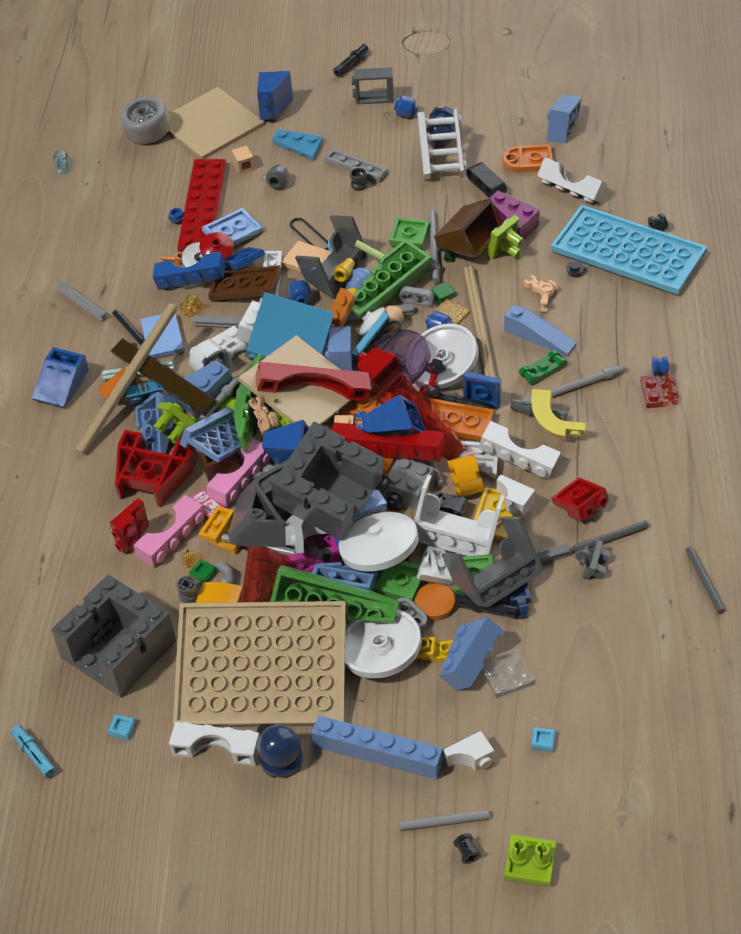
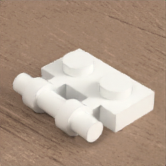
M235 326L211 338L230 353L231 358L234 357L235 353L246 350L248 346L247 342L237 339L238 329Z

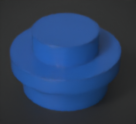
M180 208L171 209L168 215L169 220L173 223L182 222L184 212Z

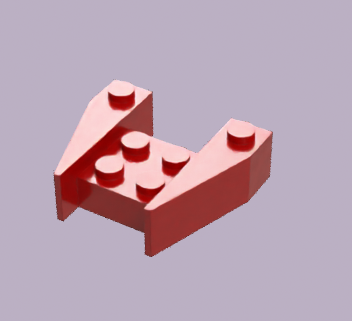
M124 429L117 447L115 487L119 499L123 498L127 487L153 492L157 507H161L192 473L198 459L197 449L192 445L185 448L180 445L181 441L177 440L171 455L145 450L146 445L142 433Z

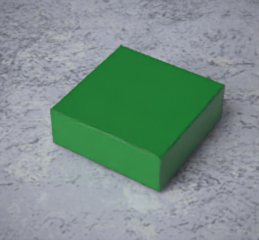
M447 282L431 288V292L440 303L455 297V291Z
M200 559L190 570L189 576L194 577L195 580L201 583L208 582L217 572V567Z

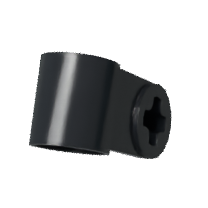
M442 491L433 493L439 499L442 497L439 511L461 517L465 516L469 506L466 498Z

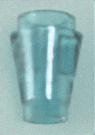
M57 150L53 155L54 163L60 174H66L68 172L69 155L64 150Z

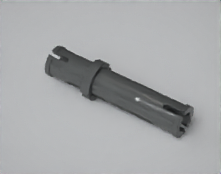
M512 399L511 410L526 413L528 416L534 415L531 401ZM551 408L552 413L558 419L566 421L568 412Z

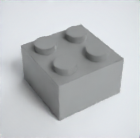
M398 458L387 475L390 479V485L383 491V497L391 492H395L401 496L403 505L417 509L427 475H432L428 493L435 483L434 467L410 459ZM385 478V480H384L383 483H382V484H383V488L387 485V479H386V478Z

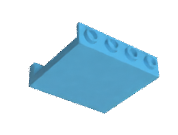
M264 292L245 357L253 361L258 354H262L264 359L296 335L322 355L334 312Z

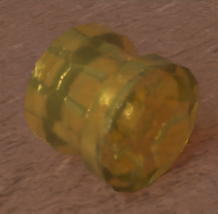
M191 294L187 295L185 301L179 307L183 314L193 317L196 314V310L200 309L202 303L198 297Z

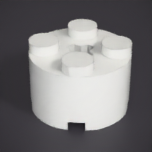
M212 339L192 347L189 352L191 355L189 364L194 372L215 360L226 368H230L232 363L230 353Z

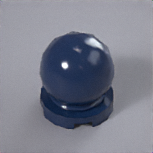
M446 106L444 108L435 107L428 119L453 117L454 110ZM454 124L432 125L426 128V133L430 134L455 132ZM453 139L430 141L428 144L434 147H445Z
M275 724L263 731L258 741V753L263 771L272 778L274 776L289 778L295 775L300 770L303 760L300 738L295 730L287 725Z

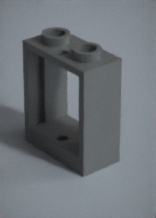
M392 67L354 69V76H351L352 86L355 85V89H352L353 98H356V104L394 103ZM386 79L387 90L360 91L359 81Z

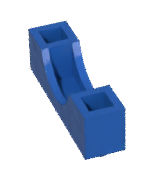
M221 252L203 255L200 261L189 267H177L173 265L171 260L154 263L153 279L158 290L224 279L225 262Z

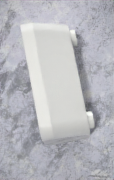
M427 475L414 520L419 534L418 542L466 556L489 554L505 496H500L496 512L484 510L480 513L478 521L439 511L441 501L436 495L428 493L432 475Z

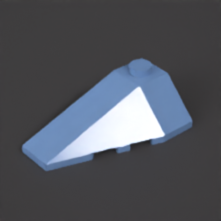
M513 305L504 315V331L550 350H556L565 356H568L576 346L574 340L535 311Z
M156 392L135 407L137 428L141 429L146 444L145 450L166 453L169 442L167 437L171 434L174 422L171 421L163 433L155 429L153 425L163 414L156 407L160 402L174 404L176 401L174 397Z

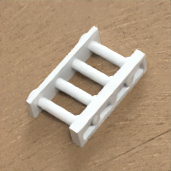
M454 109L453 117L435 119L425 118L424 112H418L424 180H431V174H434V172L459 170L460 177H463L464 171L467 169L466 161H463L459 131L461 115H458L457 109ZM454 124L455 132L426 133V128L432 125ZM456 139V148L435 150L428 148L430 141ZM458 155V163L433 165L430 164L429 160L432 156Z

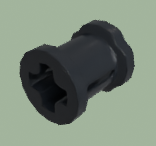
M470 833L458 836L453 842L454 846L459 849L462 855L461 860L464 864L473 863L481 856V852L479 849H476L472 841L473 836Z

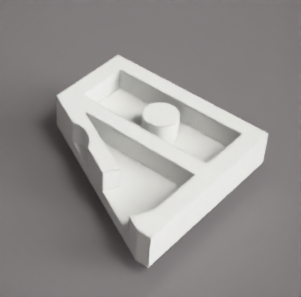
M461 441L459 458L473 454L479 471L492 478H496L498 457L479 449L480 442Z
M431 546L425 549L417 579L445 585L453 583L441 555L446 553L444 549Z

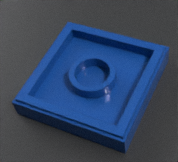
M247 247L224 260L225 268L238 270L263 257L265 252L263 249Z
M464 372L463 397L492 403L491 407L500 408L501 378Z

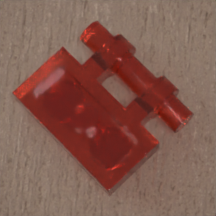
M671 373L665 374V380H660L659 375L641 376L640 382L646 408L665 407V401H671L672 405L678 404L679 394L675 389L676 381Z

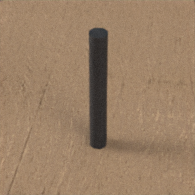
M114 310L113 316L138 344L142 345L145 341L144 338L118 310Z

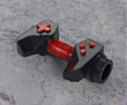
M433 359L431 363H427L425 371L431 375L428 385L421 387L420 395L422 397L435 399V397L440 396L441 391L435 388L438 374L445 372L447 369L442 360Z

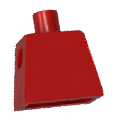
M373 348L368 354L362 352L358 356L359 363L357 367L361 372L369 373L370 383L378 391L402 368L396 355L378 348Z

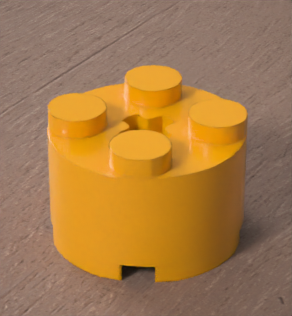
M473 454L447 461L451 472V481L455 485L456 496L465 497L484 491L479 467Z

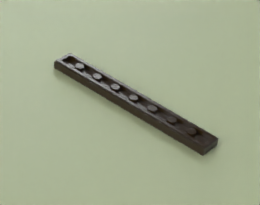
M122 338L113 347L111 352L129 365L139 349ZM149 355L138 371L204 417L217 404L215 399Z

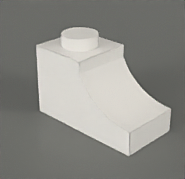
M503 475L499 476L497 479V492L505 496L506 511L524 518L535 503V490Z
M479 731L443 749V762L447 768L454 765H466L477 771L481 768H488L494 762V750L483 733Z

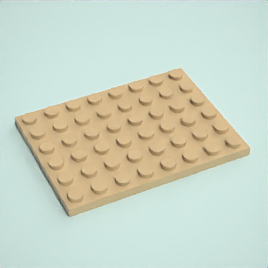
M346 602L180 603L173 726L175 722H190L196 725L208 724L211 726H260L261 724L303 726L315 725L318 715L344 722Z

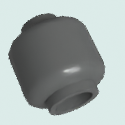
M281 165L271 167L266 174V182L273 189L284 187L289 180L288 170Z

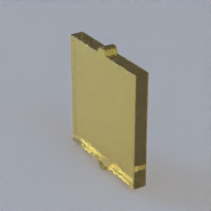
M448 299L433 311H439L450 316L452 323L457 325L470 313V310L461 306L460 303L456 304Z

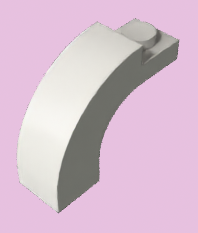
M294 515L285 524L286 545L294 546L296 554L304 553L303 540L316 534H326V532Z

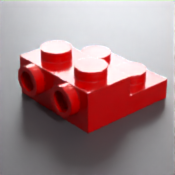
M580 477L551 497L554 505L566 509L569 517L581 522L586 518H591L597 509L606 507L609 501L606 488Z
M139 498L110 521L111 534L114 537V545L118 551L128 554L134 549L133 545L140 539L139 535L149 527L144 502Z

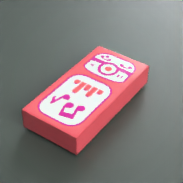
M205 488L190 497L203 505L204 514L207 519H209L217 506L225 508L220 502L208 497Z

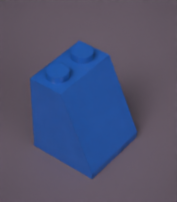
M290 71L259 72L257 97L260 120L276 119L293 100Z
M401 395L361 416L364 431L376 436L402 437L426 430L417 405Z
M300 420L264 432L262 448L279 465L289 459L310 427L304 420Z

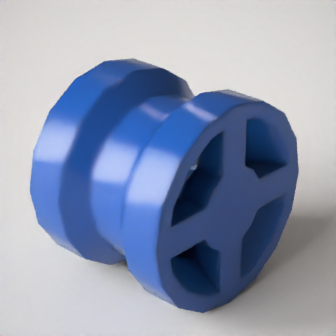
M652 357V375H657L658 373L668 375V357H662V359Z

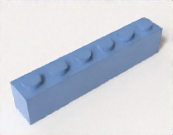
M318 715L311 732L313 747L436 780L443 764L442 747Z

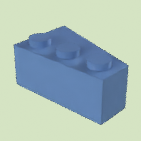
M563 94L553 104L552 108L548 110L547 119H549L547 140L566 144L567 134L571 133L569 128L571 124H575L579 116L582 97Z
M351 326L330 327L325 343V358L341 370L353 371Z
M215 360L183 379L213 399H216L221 393L220 390L224 385H228L233 377L228 368ZM168 392L169 396L174 397L176 403L194 418L200 415L196 410Z
M341 562L315 564L312 571L313 574L345 582L374 592V587L380 577V570L359 571L347 565H341Z
M489 617L460 625L456 630L453 643L449 647L448 656L442 665L440 677L456 691L471 687L484 666L482 661L487 652L492 653L494 650L492 644L497 636L502 637L505 631Z

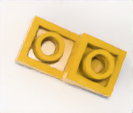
M436 637L422 638L421 649L416 658L444 662L453 640L437 641Z

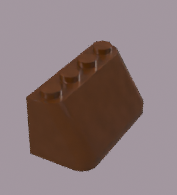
M491 198L464 205L434 236L435 242L442 249L474 258L480 256L489 246L491 232L495 228H499L502 225V221Z

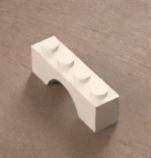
M546 157L537 175L542 178V182L551 185V182L555 183V187L563 191L567 188L570 190V194L577 197L581 194L585 196L584 200L591 203L594 200L600 203L607 187V183L589 175L579 182L571 183L566 177L565 166Z
M490 421L482 435L478 447L486 453L495 455L504 461H508L546 479H549L561 453L546 445L536 449L520 448L509 438L508 428Z
M175 722L169 747L173 756L193 758L198 751L205 747L220 746L231 753L234 764L256 766L260 736L259 733L252 730L242 731L234 730L230 727H213L208 724L196 725L190 722Z

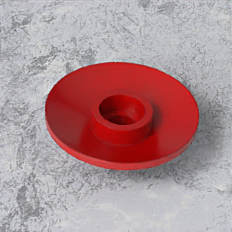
M212 232L203 237L199 249L202 256L221 252L223 260H226L231 256L234 245L232 239L227 234Z

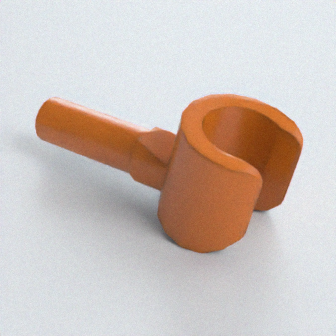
M178 252L173 257L162 256V260H171L176 265L181 266L183 264V252Z

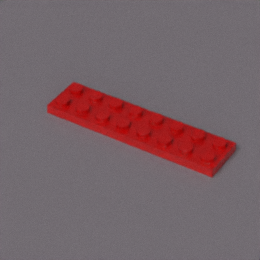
M194 159L177 246L178 252H183L190 244L201 242L203 237L206 236L202 231L203 226L217 220L227 166L226 159Z

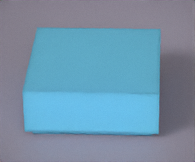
M115 714L108 729V735L129 740L136 720Z
M534 727L531 750L553 752L555 730Z

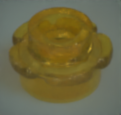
M186 549V553H182V564L186 565L187 568L195 566L194 550L189 551V549Z

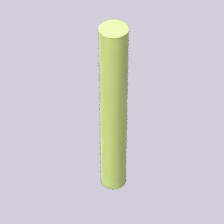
M359 240L354 245L379 260L384 256L381 252Z

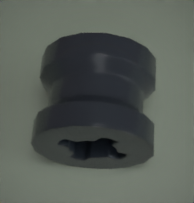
M663 213L658 214L657 217L651 216L648 218V226L650 228L662 231L667 230L668 222Z

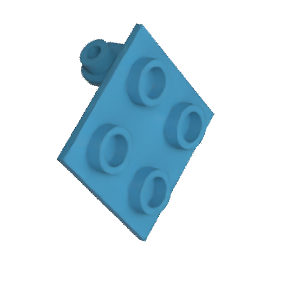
M151 381L147 382L149 391H147L146 383H144L145 391L142 392L141 386L138 384L140 393H138L137 385L130 386L125 391L127 403L135 405L142 403L143 399L151 397L156 392L163 394V387Z

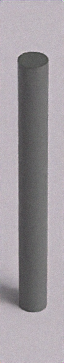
M644 520L575 544L573 549L576 553L585 546L589 548L594 547L597 539L605 543L649 527L648 522Z
M687 547L685 551L717 613H724L725 608L693 547Z

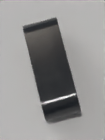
M483 162L466 169L468 179L488 198L497 191L504 194L507 193L505 182Z

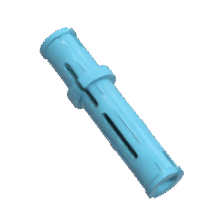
M22 725L13 727L10 734L19 743L21 751L27 753L45 778L52 777L57 770L36 745V740L27 734Z

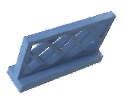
M226 407L185 428L180 445L185 448L192 445L217 463L238 452L241 444L233 440H239L238 434L231 433L237 432L236 426L229 425L230 423L235 425V417L232 416L234 410ZM254 430V433H253L252 438L258 433V432H256L255 430Z

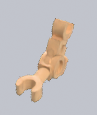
M530 275V281L524 280V287L540 294L542 298L540 300V312H548V300L553 296L554 291L558 290V286L552 280H549L547 283L539 282L534 275Z
M262 395L257 396L256 400L255 398L249 400V405L255 409L253 412L258 419L259 427L258 433L253 438L260 442L263 441L264 432L279 425L277 413L269 412L268 408L264 405L265 400Z

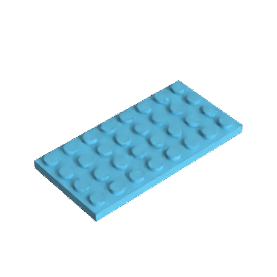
M581 204L552 243L551 251L678 295L707 252V246Z

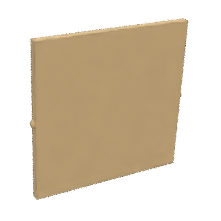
M216 87L169 113L171 124L168 133L198 157L205 159L265 124L263 120H260L259 117L219 87Z
M297 335L260 361L339 369ZM259 363L238 378V381L257 396L262 395L265 402L288 421L294 423L304 420L309 427L314 421L322 425L352 401L332 390L313 385L290 386L276 393L257 391L256 371Z

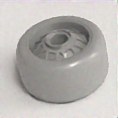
M149 96L140 97L128 103L122 110L120 117L126 136L137 144H150L160 140L167 134L171 124L165 104L160 99Z

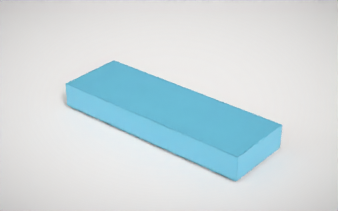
M383 312L351 353L353 360L357 362L359 354L370 345L386 324L390 322L389 314Z

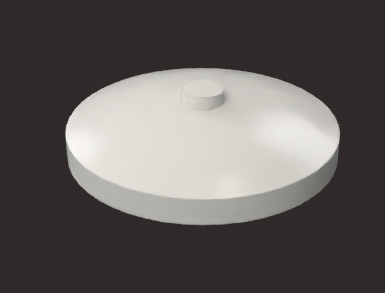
M441 324L423 332L410 347L407 356L409 372L417 383L422 386L428 385L431 374L425 371L427 363H431L433 359H439L443 361L447 369L445 372L438 374L435 388L441 389L453 386L463 380L464 372H471L475 367L479 355L478 344L473 334L461 325Z
M396 512L376 513L352 524L344 539L339 541V552L344 563L355 570H383L406 559L416 548L419 534L414 521L404 514Z
M398 609L394 622L350 621L346 625L345 667L352 673L365 678L388 677L404 670L415 660L421 649L422 638L417 622L409 614Z

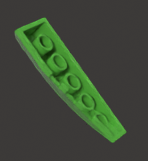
M407 239L403 240L380 259L378 266L374 267L369 278L365 279L362 283L360 290H357L354 294L357 298L351 311L360 317L366 312H372L398 297L401 288L405 286L411 287L430 272L431 256Z
M258 354L245 372L263 360L262 354ZM241 383L236 392L234 417L242 450L247 452L258 421L253 412L255 409L249 405V400L253 398L256 400L257 395Z
M283 565L278 570L270 601H345L347 621L394 622L399 604L398 600Z

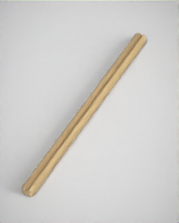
M466 266L464 273L484 374L496 377L474 268Z
M169 303L77 445L76 450L79 453L86 454L177 312L178 308L176 305Z

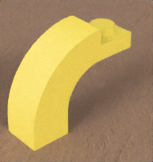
M532 389L531 403L534 416L539 426L548 435L563 441H567V434H570L572 437L586 435V423L563 421L552 413L553 395L551 390Z

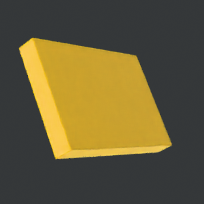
M484 488L474 518L475 521H478L480 513L484 510L496 512L501 496L497 489ZM505 498L493 540L500 542L508 537L500 518L517 517V515L506 511Z

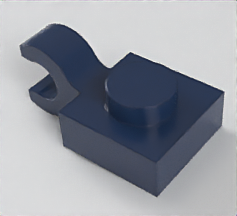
M527 583L508 594L510 604L517 605L520 619L528 618L527 603H531Z

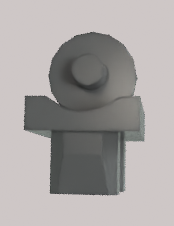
M597 539L595 547H592L590 551L589 547L585 546L576 552L575 557L580 561L579 564L582 566L586 564L582 578L588 580L592 575L601 579L605 574L607 567L599 564L598 561L605 564L609 559L610 551L602 548L603 541Z

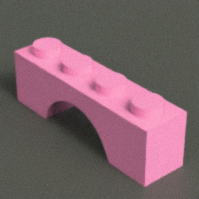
M251 438L247 452H243L242 447L240 448V457L243 463L241 468L229 474L217 473L206 486L208 497L220 502L225 507H228L231 502L237 499L238 494L248 486L254 475L270 461L271 457L263 450L262 442Z
M184 495L172 507L175 517L172 527L161 533H145L133 545L136 558L153 568L163 562L165 557L172 550L176 549L178 544L185 537L189 536L198 524L202 523L205 518L202 504Z

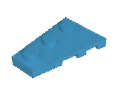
M277 129L272 141L278 147L288 151H296L297 155H305L309 160L314 161L323 143V136Z

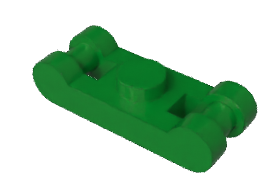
M551 350L547 356L529 366L521 367L518 373L521 377L526 378L530 385H534L563 369L567 365V360L560 357L556 350Z

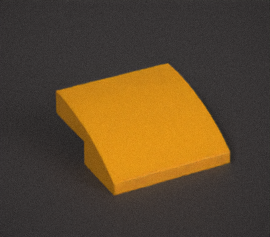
M217 506L198 534L199 537L222 550L236 554L240 548L239 545L222 541V535L229 532L234 511Z
M203 582L196 603H240L244 588L230 583Z

